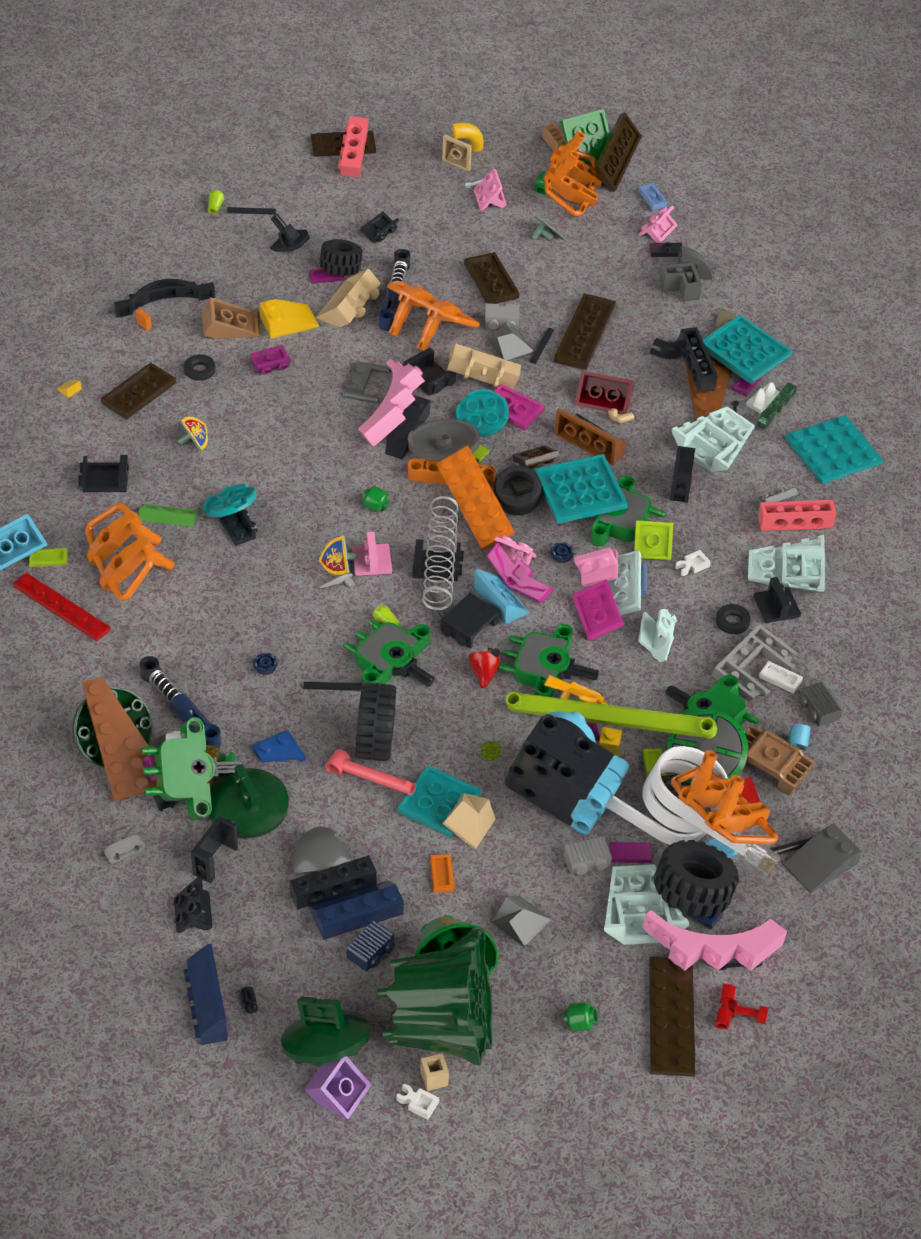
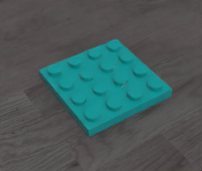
M741 314L702 339L709 355L750 384L791 357L793 353L791 349Z
M846 415L785 435V439L821 484L883 464V459Z
M604 454L535 469V473L541 481L542 492L557 524L623 510L628 507V503Z

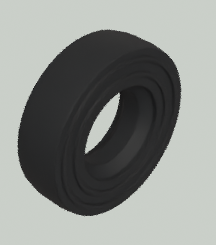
M203 354L189 357L184 364V372L192 380H207L216 371L214 360ZM199 364L207 367L200 371L193 369L194 366Z
M727 604L718 610L716 624L723 632L741 634L749 628L750 614L744 607L737 604ZM735 615L740 618V622L736 624L730 623L726 620V617Z

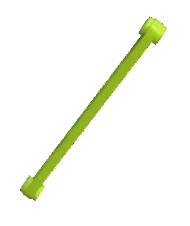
M517 692L509 693L505 699L507 708L517 713L543 716L553 711L578 712L585 718L586 722L696 736L706 739L713 738L717 733L716 722L710 717L689 716ZM707 726H711V727H712L711 729H708V730H705V729H704V728L707 727Z

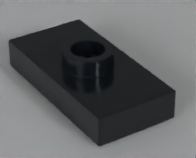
M669 242L649 244L651 257H678L679 248L683 246L682 243Z

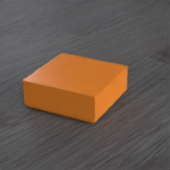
M137 309V323L148 331L152 328L151 316L143 309Z

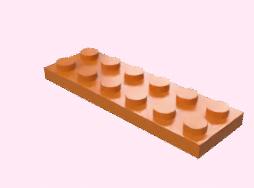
M469 446L436 463L483 551L497 543L494 540L495 537L501 538L502 535L509 537L515 534Z

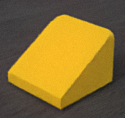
M69 380L59 386L57 390L69 398L82 390L81 381Z

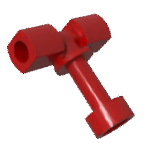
M723 984L720 997L722 1005L718 1009L715 1027L728 1030L730 1018H735L736 1014L757 1018L756 1023H766L768 1007L760 1005L759 1009L738 1005V1000H734L736 986Z

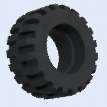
M369 682L362 684L355 756L359 759L387 761L390 759L397 690L394 685Z
M681 840L665 848L654 874V885L658 894L662 895V899L665 902H669L670 906L674 909L678 908L682 913H690L692 916L697 917L699 915L709 917L711 914L715 916L725 911L728 905H730L739 882L737 867L734 865L733 860L726 856V853L717 850V847L713 845L709 846L705 842H695V840H688L687 842Z

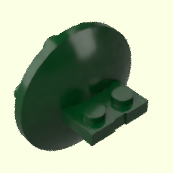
M109 687L148 745L152 735V718L145 702L128 689ZM85 698L74 715L72 729L74 741L80 753L88 761L104 767Z
M240 764L234 767L235 773L224 774L211 786L212 809L208 815L211 822L214 823L218 816L233 821L237 825V837L239 838L259 837L273 831L283 822L288 813L289 796L285 785L279 778L265 770L244 768Z
M301 996L297 1000L300 1019L291 1024L281 1036V1046L284 1054L294 1060L296 1064L314 1063L315 1066H323L327 1062L356 1055L358 1053L357 1050L368 1042L370 1026L366 1017L360 1013L342 1010L340 1000H323Z

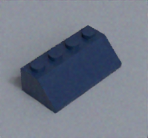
M387 880L309 905V909L323 940L369 926L373 920L381 922L403 915L404 901L396 884Z
M211 943L205 945L187 959V969H183L185 982H190L191 986L187 988L189 1001L193 1000L194 1006H190L192 1020L197 1019V1025H194L195 1038H200L201 1045L228 1040L226 1016Z

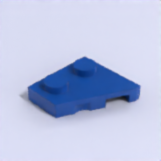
M289 730L252 745V749L261 762H287V760H299L301 762L306 760V756Z

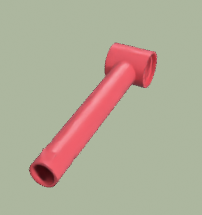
M337 749L325 764L327 772H334L337 774L336 776H340L344 771L406 793V795H412L415 791V783L352 762L349 754L341 749Z

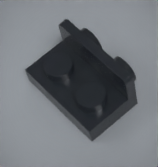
M246 509L220 518V523L235 546L256 539L257 526L254 521L250 520Z

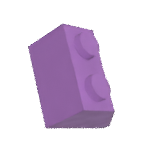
M346 1056L321 1066L304 1090L316 1103L348 1120L372 1084Z

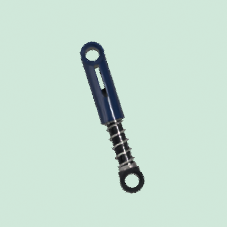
M398 249L394 252V268L390 282H404L405 271L410 268V252L407 249ZM388 285L382 309L379 312V328L384 331L390 329L400 304L398 300L400 294L389 289Z
M146 656L140 661L141 678L146 682L152 683L159 692H162L167 701L171 702V709L184 723L194 717L202 720L205 729L206 750L214 751L221 746L220 728L212 724L185 694L177 692V688L173 687V683H169V679L164 677L159 660L156 657ZM189 724V729L195 733V727Z

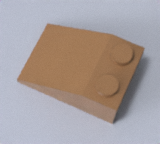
M210 297L202 310L203 334L205 336L215 339L259 337L256 311Z

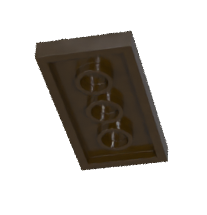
M373 130L367 133L364 154L376 153ZM347 132L311 134L313 157L339 156L341 147L345 146L343 144V135H347Z
M495 252L464 259V265L486 303L497 304L519 298V291Z
M150 362L103 396L101 404L127 420L176 384V378Z

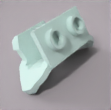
M667 609L659 610L657 622L646 612L643 613L638 639L640 644L649 650L659 662L667 660L671 644L674 640V625L677 622L675 614H670Z

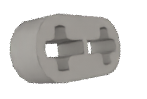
M132 835L108 846L104 854L108 861L113 864L142 851L145 848V844L139 835Z

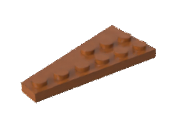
M103 677L83 681L82 686L113 801L144 793L145 789L156 787L157 780L151 782L149 775H144L142 772L143 768H145L142 759L148 755L142 754L141 748L149 746Z

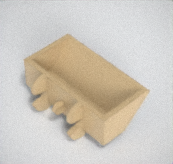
M369 268L347 278L315 319L343 327L349 324L353 318L363 317L366 312L363 307L367 300H376L380 293L377 288L381 283Z
M452 344L447 370L462 374L463 378L471 377L493 384L494 388L503 384L514 390L520 377L521 365L459 344Z

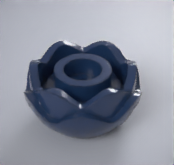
M566 542L556 543L551 548L552 558L559 563L570 561L574 555L573 548Z
M271 653L258 654L253 660L254 669L262 675L273 673L278 665L276 657Z

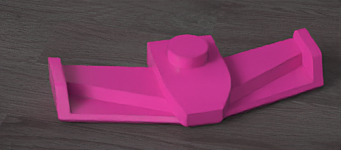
M497 542L486 556L509 589L515 590L538 602L545 601L554 590V588L531 578L530 576L534 571L522 560L518 559L514 564L501 543Z

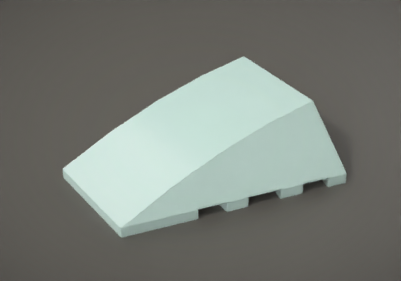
M724 407L709 413L707 417L697 418L695 422L684 423L680 428L676 426L671 431L678 446L696 448L694 456L696 464L710 472L729 469L755 425L729 407Z
M820 535L818 539L809 540V538L801 539L800 543L795 544L790 542L783 543L781 547L775 548L773 545L749 550L748 580L769 585L770 578L778 577L780 583L785 588L824 592V535Z
M654 864L616 866L612 869L604 931L624 945L660 943L642 928L645 914L650 910L676 927L685 929L689 926V921L683 917L681 910L671 907L670 903L665 902L661 897L662 895L658 894L654 885V874L657 869Z

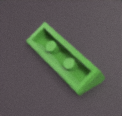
M144 504L139 509V519L193 527L198 511Z

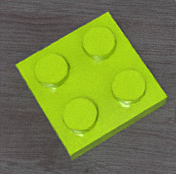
M636 521L634 551L639 550L641 558L671 560L674 523Z

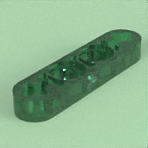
M787 383L760 415L757 421L758 427L766 430L774 420V416L778 415L782 411V407L787 405L795 395L796 385Z

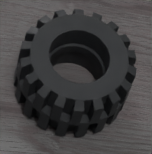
M331 239L325 241L321 246L320 267L334 275H355L361 268L363 249L358 244L348 240Z

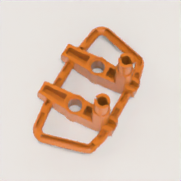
M577 131L566 145H560L553 151L550 157V167L543 179L545 181V193L575 217L582 216L588 205L594 206L596 204L598 194L594 192L595 186L600 187L603 182L593 169L597 162L596 158L577 150L585 138L584 133L581 131ZM580 157L582 159L590 161L591 167L585 164L583 161L578 160V158ZM551 188L558 194L563 196L566 200L575 202L577 204H581L579 209L575 210L561 197L554 193L551 190Z
M401 281L388 283L389 289L400 294L398 299L400 304L388 333L398 337L412 306L428 309L427 315L429 317L422 330L421 338L416 345L420 350L424 351L427 349L441 320L478 328L480 325L477 320L462 313L455 304L446 300L439 301L435 299L429 291L416 285L409 286Z
M122 502L116 503L92 518L85 527L86 537L90 546L86 554L89 563L97 565L101 574L98 582H100L102 589L105 591L111 590L120 601H126L131 598L153 565L159 566L166 571H171L174 568L175 563L173 560L164 557L162 553L154 550V546L159 545L161 542L160 535L142 525L139 515L131 511ZM121 510L124 515L102 529L95 539L93 534L94 526ZM131 535L137 538L136 541L114 555L110 563L105 567L103 561L118 550ZM143 561H146L125 593H122L118 585L130 576Z
M706 750L700 766H696L672 778L671 784L679 798L686 805L691 806L705 820L704 823L710 829L716 831L730 842L739 844H774L777 842V832L766 821L770 809L762 802L749 803L741 795L744 788V779L741 776L732 775L731 778L721 779L712 771L718 757L714 751ZM693 777L691 785L684 787L681 785L682 782ZM704 807H717V810L708 812ZM759 825L768 836L735 835L733 832L742 833L744 830Z

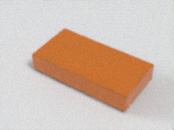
M451 854L430 855L433 893L454 892Z

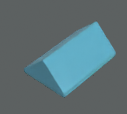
M28 514L0 528V571L48 546Z
M480 569L475 571V590L486 603L500 611L499 618L504 624H508L530 613L499 576Z

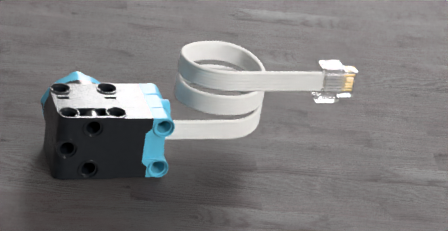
M553 711L543 715L522 744L514 762L509 767V772L504 780L505 785L509 789L552 814L581 834L586 835L590 833L597 820L600 819L606 808L651 836L669 845L681 840H685V842L695 840L697 842L706 834H709L738 852L739 854L734 863L751 874L754 870H757L768 877L781 857L769 849L771 844H739L730 842L716 831L710 829L704 823L705 820L691 806L686 805L666 788L662 781L661 773L672 772L682 774L696 767L685 761L671 759L688 760L700 766L705 752L692 747L677 746L666 750L659 757L647 777L642 791L644 803L654 818L672 830L688 834L676 833L666 829L614 796L622 783V779L629 770V764L624 759L619 758L596 743L591 729L585 723V718L578 712ZM715 761L712 771L721 779H727L728 777L723 767ZM656 797L659 799V801H660L664 806H666L669 810H671V811L674 812L675 814L679 815L680 817H677V816H675L674 814L670 813L668 810H666V809L658 802V800L656 799ZM717 807L711 808V811L717 810Z

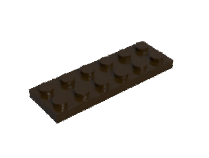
M625 112L619 115L593 168L610 192L617 190L642 137Z
M584 293L554 356V362L587 370L614 311L616 301Z
M650 957V1074L695 1077L693 965L684 971L669 958Z

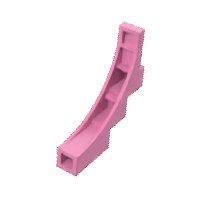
M392 359L386 362V365L393 372L390 389L378 409L358 428V431L373 447L406 419L402 414L403 410L415 400L411 394L425 381L421 377L423 373L417 366L413 367L409 363L406 366H402L399 361L394 362Z
M652 910L645 914L642 926L649 935L653 936L670 950L669 959L684 971L701 958L717 971L733 958L751 971L783 945L787 933L780 925L769 919L761 926L743 933L732 935L701 934L676 927L666 922Z

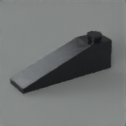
M413 395L415 400L402 413L406 419L387 436L385 454L399 459L403 458L409 448V433L414 431L418 425L425 423L430 415L429 399Z

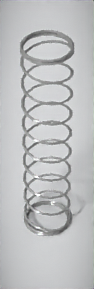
M447 496L434 498L429 507L431 519L428 522L430 529L427 532L429 539L427 540L428 549L425 561L427 569L424 572L426 579L423 582L425 589L422 593V601L426 607L433 610L446 609L453 600L452 585L455 571L456 525L458 522L459 506L456 500ZM449 499L455 504L457 510L454 512L445 506L434 508L431 506L436 500ZM439 507L447 508L454 514L439 516L433 510ZM442 517L449 519V521L446 522H438L434 520V518ZM431 520L437 523L452 521L454 526L452 529L445 526L431 527L430 522ZM444 527L447 528L448 531L441 532L436 531L433 528ZM430 530L438 533L451 531L453 536L450 539L440 535L430 537L429 532ZM434 537H443V538H446V539H448V540H446V541H436V540H433L432 538H434ZM430 539L439 543L451 541L453 546L449 549L440 545L429 547L428 543ZM433 547H443V548H446L447 550H445V551H435V550H433V549H431V548H433ZM429 549L440 553L450 551L452 556L450 558L438 555L429 557L428 551ZM432 557H442V558H445L446 560H444V561H435V560H432L431 558H432ZM427 561H449L451 566L448 569L442 566L428 567ZM432 567H441V568H443V569H445V570H443V571H434V570H431L430 568H432ZM427 570L439 573L448 571L450 576L447 579L440 576L427 577L426 572ZM439 577V578H442V579H444V580H443V581H433V580H430L429 578ZM426 580L437 583L447 581L450 586L447 589L439 586L426 587L425 582ZM429 591L434 593L446 592L449 596L443 601L434 602L428 600L425 594ZM450 598V602L446 606L439 608L431 607L425 602L426 600L431 603H441Z

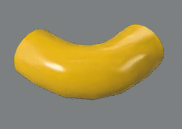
M470 123L452 124L453 138L467 139L468 144L472 145L471 151L478 152L483 149V135L476 126Z

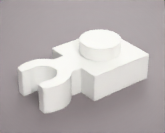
M701 550L685 556L684 561H678L675 569L683 568L681 569V576H685L690 570L695 574L710 567L711 562Z
M403 1084L402 1091L407 1093V1095L397 1094L396 1100L401 1104L409 1103V1111L428 1120L439 1103V1097L421 1088L415 1093L409 1085Z

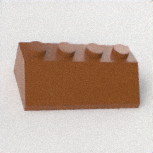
M557 409L554 435L594 456L604 454L607 462L611 465H614L625 454V441L568 411Z

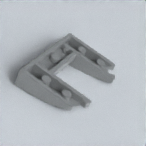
M759 624L714 668L711 677L720 680L728 674L736 676L738 678L739 694L750 700H754L755 696L761 694L768 696L771 691L743 669L761 653L792 672L795 664L791 663V658L796 657L797 652Z

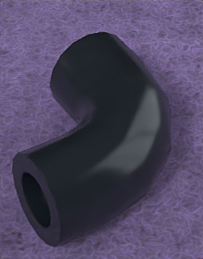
M679 337L674 342H667L656 338L651 346L650 354L665 359H676L683 356L678 346Z

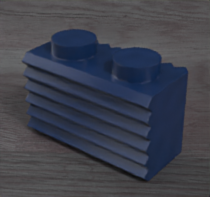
M373 920L347 947V958L366 972L371 967L375 968L384 953L389 954L395 946L394 934Z

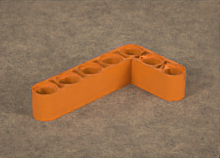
M415 458L408 462L407 475L411 481L447 484L436 464L440 461ZM478 464L493 490L496 469L490 465Z

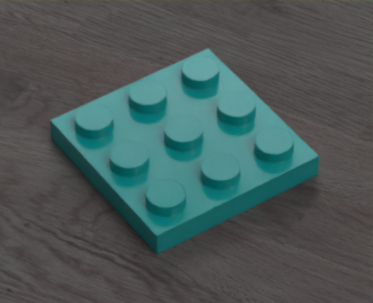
M428 765L415 782L414 793L412 795L407 794L398 806V813L452 837L454 833L443 825V822L464 793L480 797L481 789Z

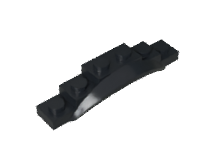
M181 279L157 280L143 286L136 293L129 294V299L114 302L116 318L133 315V311L139 307L167 298L190 297L198 298L199 301L210 299V297L215 298V286L213 282L196 285L195 281L189 282Z

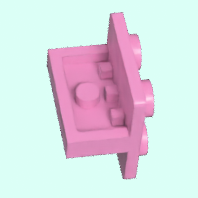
M493 168L474 189L480 210H484L490 203L500 208H504L507 205L497 171Z
M672 205L668 209L664 207L659 211V215L657 213L649 219L650 222H646L641 227L642 231L638 235L642 236L648 233L656 243H661L677 226L676 222L669 215L674 206Z
M367 532V540H363V545L352 546V553L357 554V559L353 560L356 576L392 573L389 544H376L374 532Z
M503 535L501 538L495 537L494 539L496 542L501 543L514 564L520 559L529 566L532 557L536 558L537 556L533 553V549L524 543L519 542L517 545L512 539Z
M609 547L575 557V564L581 573V584L583 587L597 584L605 579L610 581L618 578V552L616 549L611 550Z

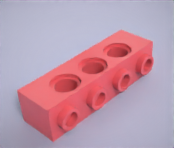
M350 116L349 122H346L345 132H347V135H343V144L345 146L341 147L340 156H342V159H339L338 169H341V175L360 177L368 133V118Z
M833 500L761 502L758 521L761 531L827 529L834 526L836 510Z

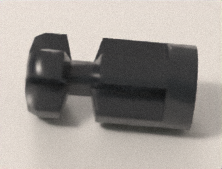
M251 986L244 987L241 990V994L246 1005L245 1009L248 1014L258 1011V1006L256 1004L254 988Z

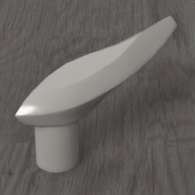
M352 573L333 578L320 585L319 588L346 583L350 589L356 584L351 579Z

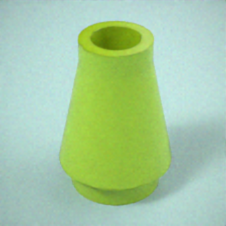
M213 190L209 194V213L217 214L224 202V194L221 191Z
M380 604L372 614L374 620L381 624L386 622L395 623L398 626L401 624L388 606Z

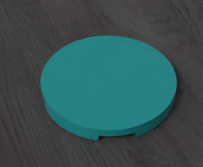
M480 389L468 393L456 408V419L473 425L479 431L480 437L496 434L506 425L509 418V409L505 398L488 389Z
M248 484L232 485L223 488L224 491L216 496H209L203 504V509L209 517L227 516L253 503L257 497L255 487H249Z

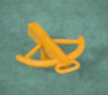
M548 674L544 683L545 686L563 690L560 699H568L571 693L585 702L608 705L607 701L604 700L605 697L601 696L600 693L581 686L575 681L569 683Z

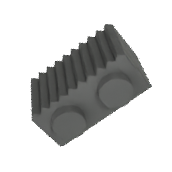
M822 681L802 688L799 702L803 708L806 707L811 721H815L820 727L840 720L842 709Z

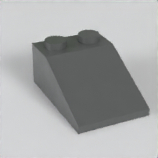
M833 823L813 836L783 865L812 893L856 866L861 850Z

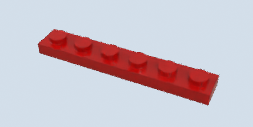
M27 572L13 583L14 588L95 641L100 640L110 631V626Z

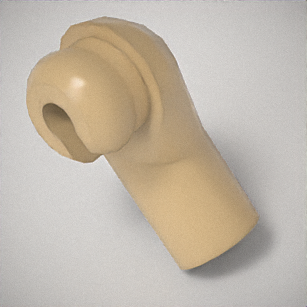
M615 408L608 411V418L611 421L619 424L634 421V414L632 412L620 415Z

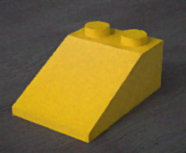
M278 299L259 303L260 318L270 338L319 327L308 304Z

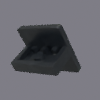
M778 577L770 578L768 591L754 593V599L765 623L801 617V612L790 588H784Z
M197 877L174 897L173 904L177 933L184 932L189 926L202 930H210L213 927L210 893L203 890L202 878Z

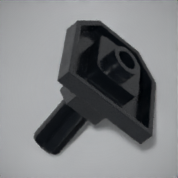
M278 214L271 217V221L280 231L278 233L279 239L270 247L272 251L291 252L301 248L310 239L307 230L295 229L291 224L286 225Z

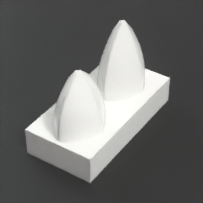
M770 382L763 389L760 388L746 402V406L760 414L781 397V392L776 390L774 383Z

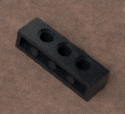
M698 328L681 329L678 346L698 393L715 391L718 375Z
M368 855L289 880L290 895L296 909L299 910L321 901L377 884V871Z

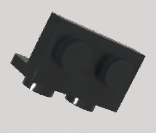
M382 211L366 223L360 231L371 242L375 243L378 240L381 242L387 237L388 232L393 233L398 228L397 223L399 219L392 220Z

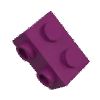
M284 345L250 353L256 374L262 373L265 375L277 368L278 370H284L291 362L290 356L287 357Z

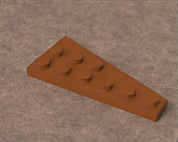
M711 355L709 356L718 375L715 391L698 393L684 360L696 421L699 417H707L709 413L721 409L731 372L729 368Z

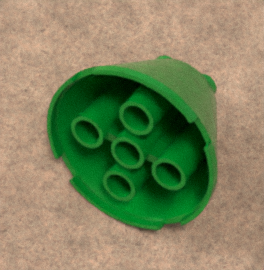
M450 915L434 919L422 927V934L415 956L448 948L467 935L473 928L481 927L454 919ZM484 930L486 936L485 961L486 965L489 966L490 976L493 969L497 967L498 949L491 935Z

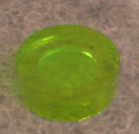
M487 741L482 744L481 756L484 759L493 761L500 757L501 747L498 743Z

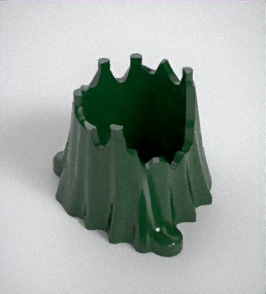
M483 927L473 928L467 935L443 950L390 961V966H399L394 968L395 981L387 988L378 989L379 998L387 997L391 999L398 1008L396 1011H391V1020H393L397 1027L383 1030V1038H393L389 1039L390 1046L398 1045L448 1053L463 1058L474 1065H481L482 1057L485 1056V1050L492 1049L493 1038L492 986L489 983V966L486 965L485 961L486 936Z

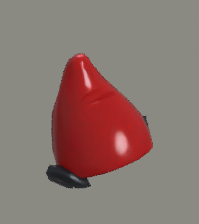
M488 648V651L473 652L468 655L469 664L475 672L481 688H486L498 670L500 663V651L498 648Z

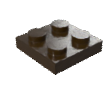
M543 445L513 454L512 457L514 462L531 469L537 467V464L540 463L548 464L554 462V459L559 458L558 450Z

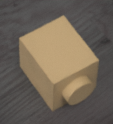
M443 1053L421 1058L420 1073L426 1091L448 1086L449 1071Z

